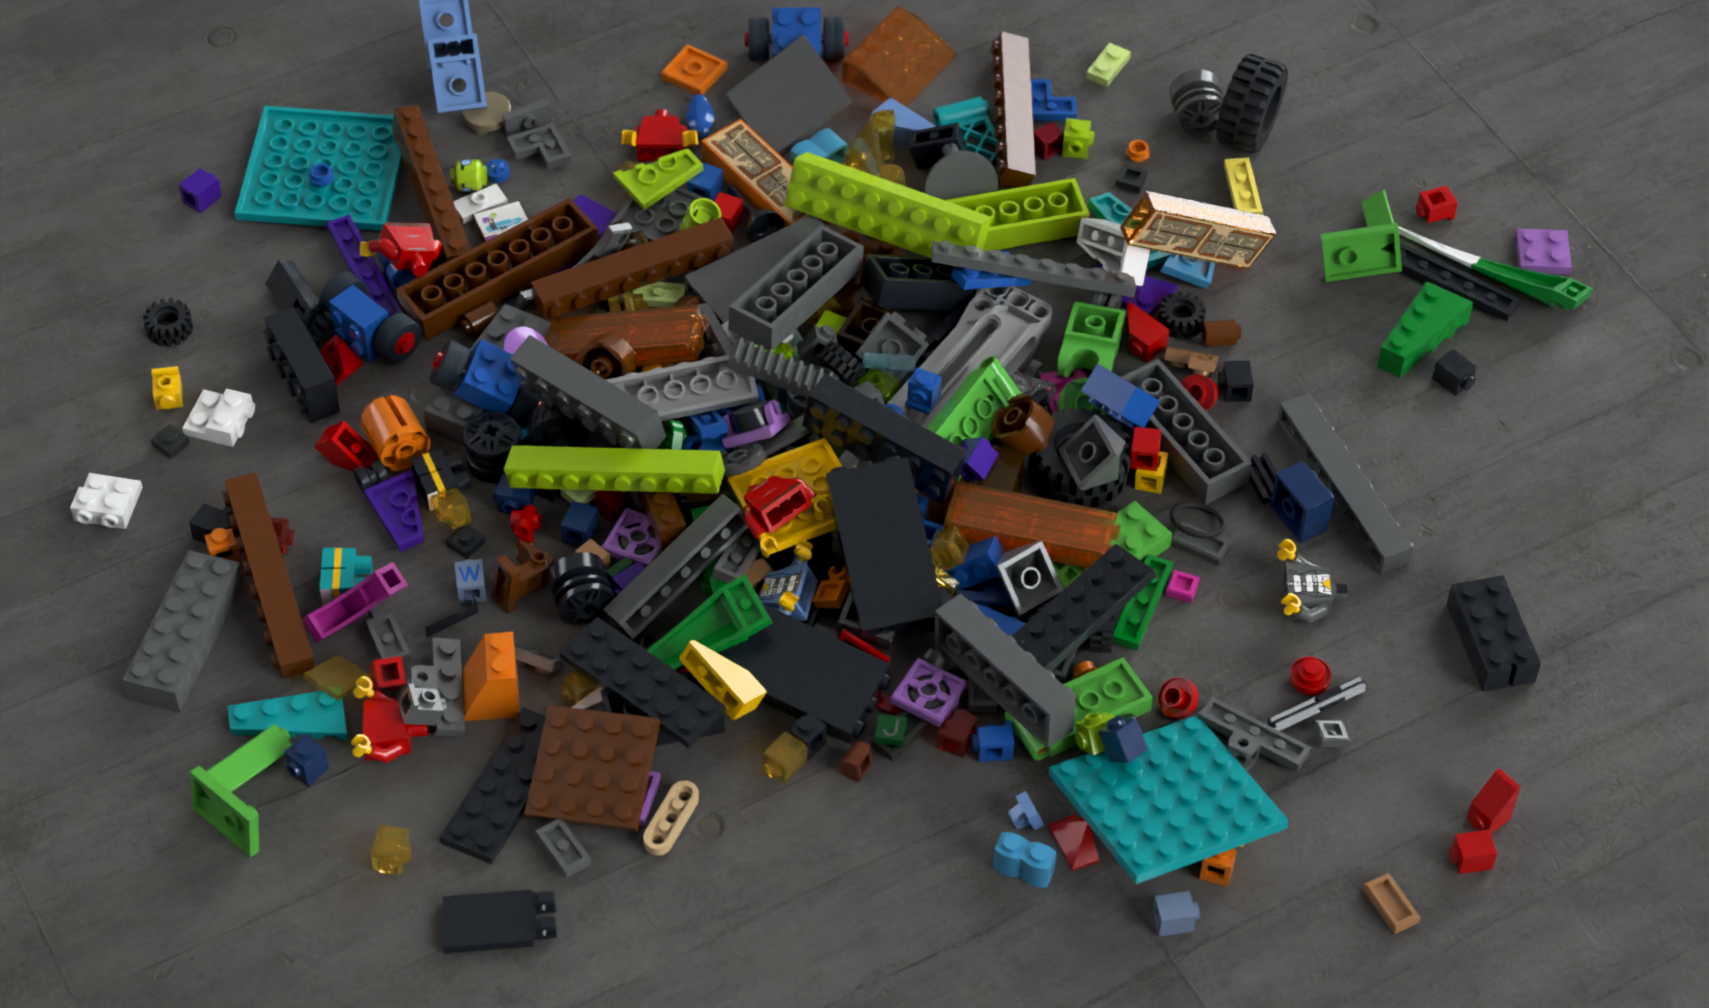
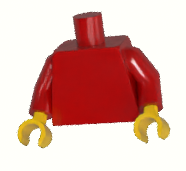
M658 109L655 111L654 116L643 117L641 125H637L633 131L623 130L621 145L636 146L637 162H656L660 157L684 150L685 146L698 145L697 131L688 130L684 125H680L678 117L669 116V112L665 109Z
M361 676L356 681L358 686L353 690L354 696L357 698L367 696V700H364L363 734L356 735L351 742L352 745H355L353 749L354 756L361 757L364 754L365 761L377 760L389 763L401 755L411 752L412 737L428 736V725L404 724L398 700L376 688L372 689L373 683L370 678Z

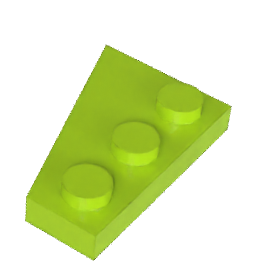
M685 149L660 157L658 161L644 165V163L635 165V169L622 172V170L613 172V176L624 190L645 210L702 172L704 167L689 149Z

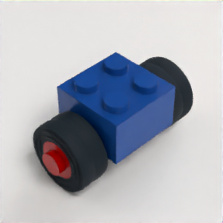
M821 7L772 8V34H770V37L769 20L766 17L749 18V32H744L745 47H749L750 61H769V42L772 44L773 58L803 34L820 57L821 44H823L825 61L844 60L845 46H848L849 39L848 32H844L843 17H825L823 20V34H821Z
M343 271L334 275L326 283L320 295V303L325 311L330 314L333 323V335L340 336L357 357H362L368 363L380 355L393 363H399L407 359L420 343L422 329L419 324L403 313H396L388 317V312L367 296V285L353 273Z
M480 339L471 351L469 348L449 340L442 351H438L432 362L433 369L429 380L432 384L450 391L459 379L454 392L455 396L488 412L505 413L522 427L528 423L530 413L541 405L539 395L534 392L529 394L519 386L520 381L513 372L514 367L510 360L513 354L483 339Z

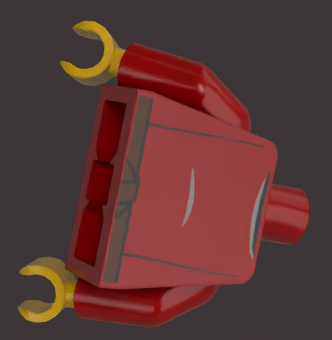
M384 223L379 239L360 242V255L370 257L375 256L376 252H380L389 259L394 268L398 270H412L415 276H423L427 273L432 261L437 259L442 244L439 240L433 239L430 224Z
M770 476L759 485H751L744 495V500L747 504L744 507L745 523L754 537L760 539L761 552L765 557H769L766 549L767 546H773L776 552H778L776 539L772 536H767V532L773 533L811 506V504L814 506L813 515L816 519L823 520L824 513L822 510L830 514V502L825 498L817 499V494L800 478Z

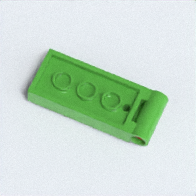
M990 356L979 364L978 369H974L927 429L959 447L964 439L982 437L990 442L995 436L991 431V423L995 413L999 408L1004 410L1009 405L1007 401L1010 398L1022 393L995 356Z
M1136 501L1095 527L1096 529L1112 532L1108 550L1115 544H1118L1142 562L1145 561L1147 554L1158 556L1171 545L1172 533ZM1051 559L1063 589L1089 568V566Z
M1124 657L1063 684V686H1068L1076 696L1074 728L1071 733L1049 749L1007 711L1004 716L1007 721L1011 720L1012 729L1033 759L1041 760L1048 755L1051 757L1077 745L1075 740V733L1077 732L1075 722L1084 720L1086 715L1106 712L1115 717L1125 716L1130 713L1138 717L1151 711L1153 697Z

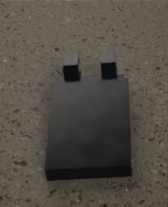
M531 890L442 896L444 954L533 947V939L557 938L555 917H539L536 920V914L556 912L554 891L538 892L536 894V892H531Z

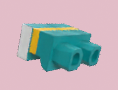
M323 548L320 576L322 605L328 604L367 578L358 577V574H372V557L357 556L356 548Z

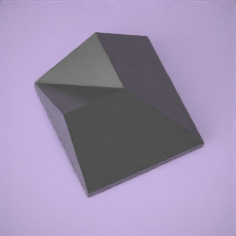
M1094 415L1058 451L1078 488L1086 490L1118 480L1120 454L1125 441L1101 418Z
M1037 541L1004 552L996 564L997 571L1017 615L1027 612L1064 590L1043 541Z

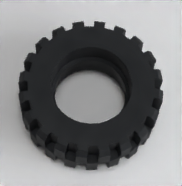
M1249 54L1242 58V61L1239 62L1236 71L1232 75L1219 111V118L1216 124V138L1220 143L1251 154L1260 151L1273 129L1283 102L1288 82V69L1284 64L1255 54Z
M1078 407L1077 410L1066 408L1062 410V413L1055 412L1051 414L1055 419V424L1047 439V447L1041 452L1034 451L1029 454L1028 471L1035 488L1040 489V493L1045 498H1052L1053 503L1059 506L1062 503L1071 509H1075V507L1090 509L1092 505L1099 507L1104 505L1106 500L1110 502L1115 499L1118 493H1121L1126 487L1130 473L1132 446L1130 445L1131 439L1128 433L1124 432L1125 428L1119 422L1115 423L1114 418L1106 414L1104 416L1101 414V411L1096 409L1089 411L1085 410V407ZM1097 415L1125 441L1120 454L1118 480L1090 489L1080 490L1064 460L1059 457L1061 454L1058 449L1089 419Z

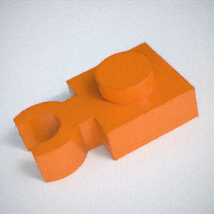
M832 566L828 571L829 580H821L812 600L816 608H841L848 592L849 586L847 584L848 579L845 566L840 573L835 566Z

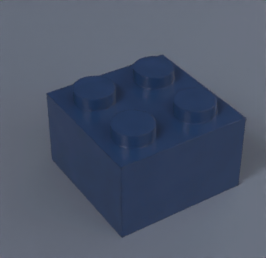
M1301 461L1276 473L1270 507L1296 539L1303 543L1327 531L1334 497L1331 490L1320 482L1315 471L1309 469L1304 461Z

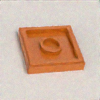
M687 44L660 72L662 80L695 95H704L728 69V62Z

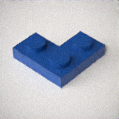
M1031 79L1033 121H1066L1067 118H1077L1076 97H1052L1051 79Z

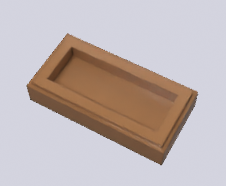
M1389 873L1363 885V891L1394 934L1420 922L1421 917Z

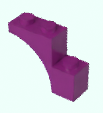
M394 562L373 572L333 601L310 613L302 621L316 643L355 623L371 609L391 599L408 584Z

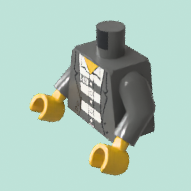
M1285 539L1278 544L1279 548H1281L1277 552L1278 558L1280 560L1287 559L1283 575L1284 599L1281 600V603L1285 605L1284 613L1286 614V620L1301 619L1306 623H1312L1330 614L1333 600H1347V584H1332L1331 571L1328 568L1320 567L1296 552V546L1290 539Z

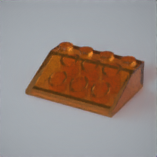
M897 6L842 60V81L882 102L893 98L907 107L956 57V52L918 15Z

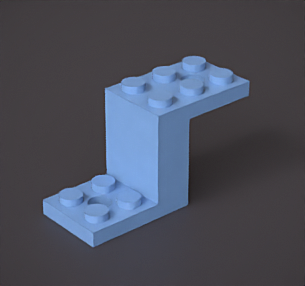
M418 0L428 71L432 72L437 113L487 108L477 33L473 34L468 0ZM448 14L453 18V24L450 27H443L440 24L439 18L442 15ZM454 80H463L466 84V89L460 93L455 92L452 89V82Z

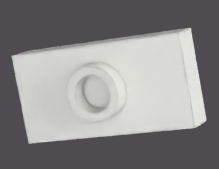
M494 184L453 202L459 219L465 224L473 220L472 214L508 204V199L497 184Z

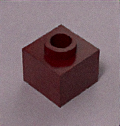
M1053 122L1039 127L1033 132L1034 152L1042 160H1046L1063 150L1064 132Z
M598 490L595 492L594 501L595 507L598 508V513L610 522L618 515H621L624 509L629 507V491Z

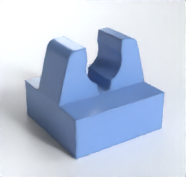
M1026 791L1015 796L1019 804L1008 811L1015 827L1019 829L1031 824L1034 831L1043 827L1044 823Z

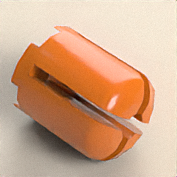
M388 395L386 399L382 396L374 399L364 408L361 415V429L384 466L390 467L392 471H404L412 468L410 458L429 452L430 439L405 399L396 395Z

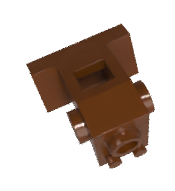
M522 540L518 543L519 550L516 557L521 566H515L505 554L496 558L491 597L506 613L516 610L517 600L545 587L548 583V572L555 560V557L534 547L532 543H526Z

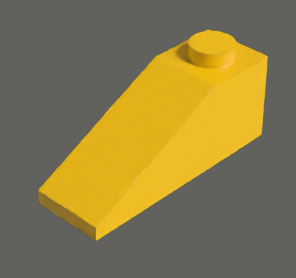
M695 640L688 643L679 658L706 691L726 705V713L733 721L755 710L767 693L749 671Z

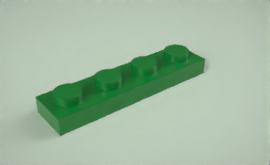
M1147 554L1144 563L1155 570L1156 578L1125 605L1113 633V643L1137 651L1166 586L1174 563Z

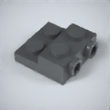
M893 311L892 314L888 312L883 314L855 354L897 386L929 344L924 341L927 337L915 327L911 331L904 325L906 320Z

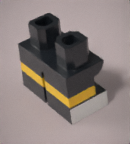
M442 449L410 458L414 479L429 511L440 508L439 503L451 498L454 501H459V493L472 488L467 471L453 475V472L463 469L458 452L444 456Z

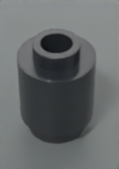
M821 552L807 562V565L818 580L817 585H820L821 580H829L828 571L832 566H835L838 571L839 561L830 552Z

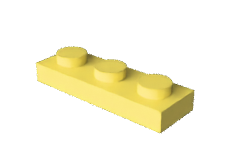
M1225 159L1224 170L1237 220L1262 219L1263 210L1250 159Z

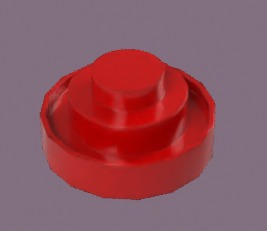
M1194 374L1182 381V386L1205 411L1210 410L1214 406L1218 390L1211 378L1205 375Z
M1311 656L1296 660L1292 664L1289 678L1295 690L1301 694L1311 696L1321 694L1327 690L1332 674L1326 662Z
M1172 677L1166 680L1158 692L1160 710L1164 715L1174 719H1184L1190 716L1198 703L1196 686L1191 681L1182 677Z

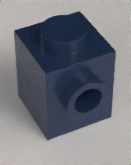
M502 474L499 484H495L493 489V499L497 501V510L511 514L513 510H523L526 505H533L535 488H510L506 474Z
M572 501L560 525L562 542L580 547L589 539H592L599 526L598 508L587 503L582 504Z
M1117 716L1108 720L1107 726L1098 731L1110 762L1129 763L1148 750L1137 719Z
M306 734L284 751L287 763L286 769L293 777L298 778L307 786H310L329 769L326 750Z

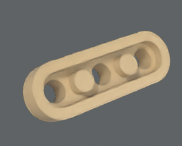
M679 781L671 787L643 835L644 847L650 854L663 855L672 848L699 802V790L694 783ZM683 797L689 798L686 801L681 800ZM670 819L676 820L675 822H672V823L668 822V820H670ZM657 841L662 842L661 844H654Z

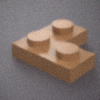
M1168 347L1164 360L1170 361L1169 365L1184 368L1185 364H1188V368L1194 369L1193 373L1207 376L1209 372L1214 373L1216 370L1219 356Z

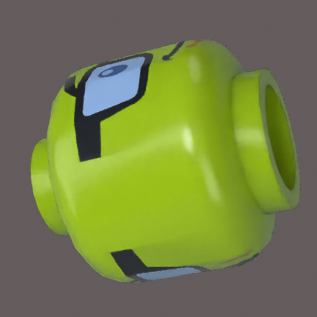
M477 159L458 160L455 169H450V182L456 185L459 192H477L487 185V168L482 166L481 161Z

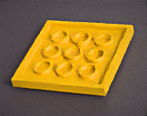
M822 438L766 459L759 466L748 472L726 477V482L743 512L744 507L747 505L744 495L747 493L748 488L753 484L759 485L774 475L783 478H800L817 494V499L825 498L830 502L825 483L826 473H829L830 470L836 467L843 466L827 439ZM811 504V506L773 533L767 532L766 535L776 539L778 551L801 543L802 539L807 541L836 530L831 504L830 514L822 510L824 513L823 520H818L814 517V506ZM773 546L766 547L768 555L776 552Z

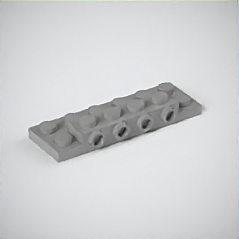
M729 355L707 357L701 361L691 363L681 362L676 366L657 367L650 371L628 373L621 377L606 380L657 410L661 421L759 402L754 377L726 367Z

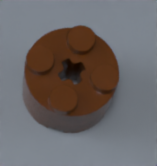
M607 332L593 338L579 352L576 358V363L605 380L633 373L637 362V355L630 344L614 332Z
M1028 394L1013 396L1007 401L1009 405L1004 410L999 408L995 413L991 423L992 433L995 434V437L1005 447L1023 452L1025 456L1034 451H1043L1048 445L1047 439L1055 424V419Z

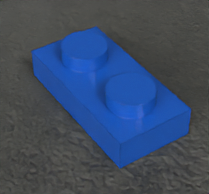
M716 410L686 416L687 421L702 439H715L720 434L728 432L726 422Z

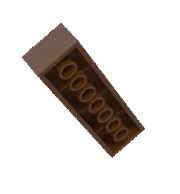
M569 197L438 266L425 275L419 276L397 288L398 304L403 314H406L419 324L422 329V336L427 341L459 324L462 321V314L487 301H491L495 305L530 286L532 281L547 277L586 256L599 241L598 228Z

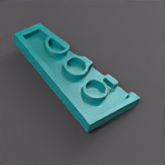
M1109 192L1089 198L1087 207L1098 219H1104L1140 232L1148 223L1144 218L1135 217L1130 207ZM1151 248L1146 269L1165 263L1172 252Z
M341 688L227 706L231 735L258 736L270 726L276 724L278 728L282 727L287 730L291 738H295L296 735L306 734L311 735L313 739H324V736H338V740H348Z

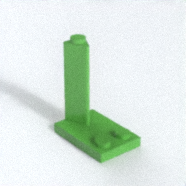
M1384 190L1373 193L1361 203L1367 227L1320 234L1326 282L1402 271L1398 224L1394 223Z
M276 724L270 726L209 770L205 771L200 766H197L190 771L192 809L250 858L259 852V815L252 806H247L231 792L285 755L284 751L292 745L290 743L291 737L287 730L282 727L278 728Z

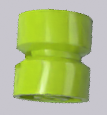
M707 198L694 200L681 222L680 231L720 218V208L715 202Z

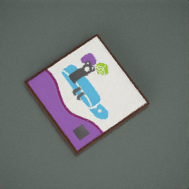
M520 200L472 214L473 222L483 242L529 219Z

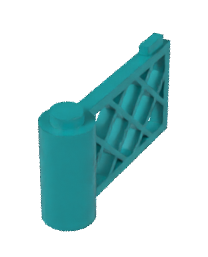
M979 96L933 109L935 126L959 123L962 133L965 134V141H967L969 136L981 140L978 147L966 143V150L990 158L989 162L993 164L994 160L998 161L995 151L993 153L982 149L985 142L995 147L997 145V139L994 138L995 129L987 115L990 113V108L986 100ZM983 124L987 129L985 134L973 130L974 127Z

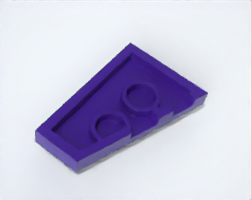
M1100 264L1096 268L1103 269V264ZM1145 276L1143 286H1136L1134 298L1123 296L1120 306L1127 309V304L1132 302L1152 317L1159 310L1165 296L1169 297L1170 293L1174 292L1175 294L1177 292V285Z
M413 469L364 490L367 501L399 552L424 542Z

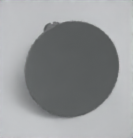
M947 144L942 150L945 157L932 167L924 187L925 194L942 200L996 192L998 191V177L992 164L982 155L970 151H959L956 144H951V147Z

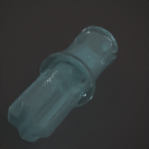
M888 351L887 354L864 352L862 365L863 368L886 369V372L890 370L914 371L916 358L913 355L891 354V351Z

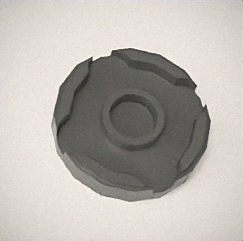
M752 442L734 447L735 451L730 453L727 450L722 451L721 456L725 467L723 477L740 475L759 466L766 458L763 446L761 447V444Z

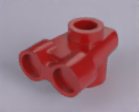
M526 505L523 510H513L511 513L510 525L512 532L519 537L517 541L518 548L520 540L533 544L535 529L540 530L541 514L537 513L536 507L533 505Z

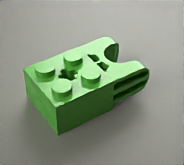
M1074 301L1058 358L1056 376L1069 378L1072 371L1080 368L1093 371L1097 363L1112 372L1123 334L1125 310Z

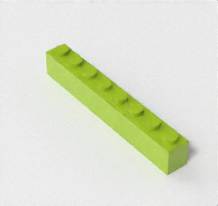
M512 445L504 471L510 488L718 494L725 467L720 451Z

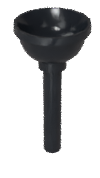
M735 185L729 187L728 192L731 196L743 199V210L749 216L746 224V235L751 243L784 228V220L778 212L766 209L756 210Z

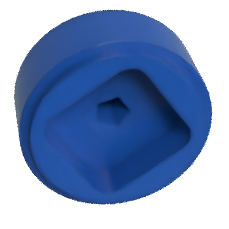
M493 159L485 165L487 168V180L490 182L501 183L510 176V167L505 160Z

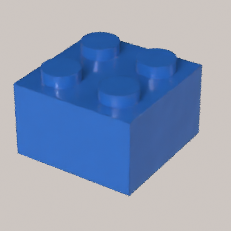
M1098 363L1081 390L1090 396L1087 400L1088 402L1131 428L1134 424L1144 428L1160 403L1156 398Z

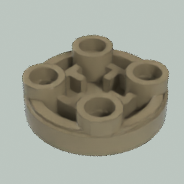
M485 91L487 108L462 111L463 121L474 130L476 135L483 136L488 132L503 128L502 114L511 111V104L502 94Z

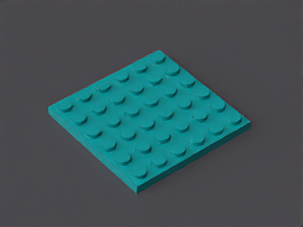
M264 105L235 210L236 220L327 227L326 222L350 214L357 229L382 231L384 223H388L403 161L392 130L393 115ZM319 163L327 164L334 172L333 182L323 187L311 184L309 172L314 165Z
M1198 715L1142 734L1148 750L1129 763L1110 762L1106 751L1096 755L1087 753L1049 767L1051 779L1135 884L1288 828L1287 817L1208 726L1198 719Z

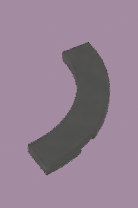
M629 223L608 226L594 248L573 267L609 256L613 252H619L633 230ZM532 289L520 292L514 308L529 314L538 311L532 298Z

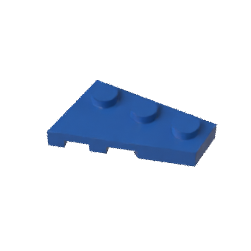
M955 267L952 273V278L964 290L1024 286L1031 283V279L963 267Z

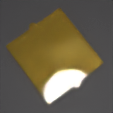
M336 655L304 673L303 678L318 687L319 691H324L334 699L339 700L353 692L358 686L356 681L361 676L370 678V675L358 668L357 664H352L340 655Z

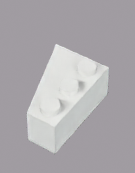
M1081 218L1077 243L1093 259H1098L1103 264L1102 268L1105 271L1127 273L1130 276H1134L1136 286H1143L1151 248L1132 244L1140 231L1104 219Z

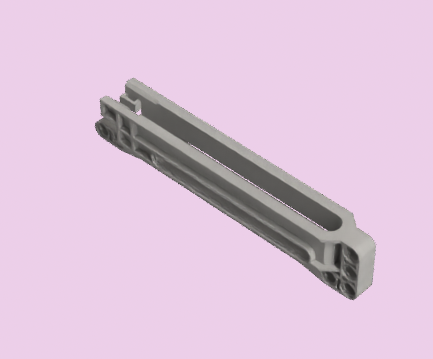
M1014 286L982 288L968 304L957 326L919 367L942 376L941 397L930 415L905 406L908 394V381L887 404H896L902 409L903 416L927 428L974 369H978L979 364L984 359L995 356L1011 378L1016 371L1021 372L1032 360L1040 342L1050 331L1051 306ZM847 450L838 459L846 469L855 468L858 464L867 462L858 459ZM833 530L831 533V537L834 538L831 541L832 554L844 563L837 531Z

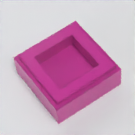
M1173 570L1165 596L1192 604L1200 577Z

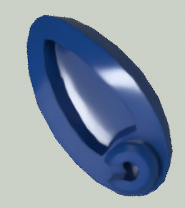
M697 94L689 104L686 112V121L689 129L697 131L698 139L701 140L707 138L709 135L708 131L713 128L714 111L703 95Z

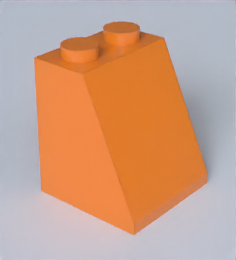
M513 632L484 634L463 668L462 684L465 722L514 718L519 714L518 672Z

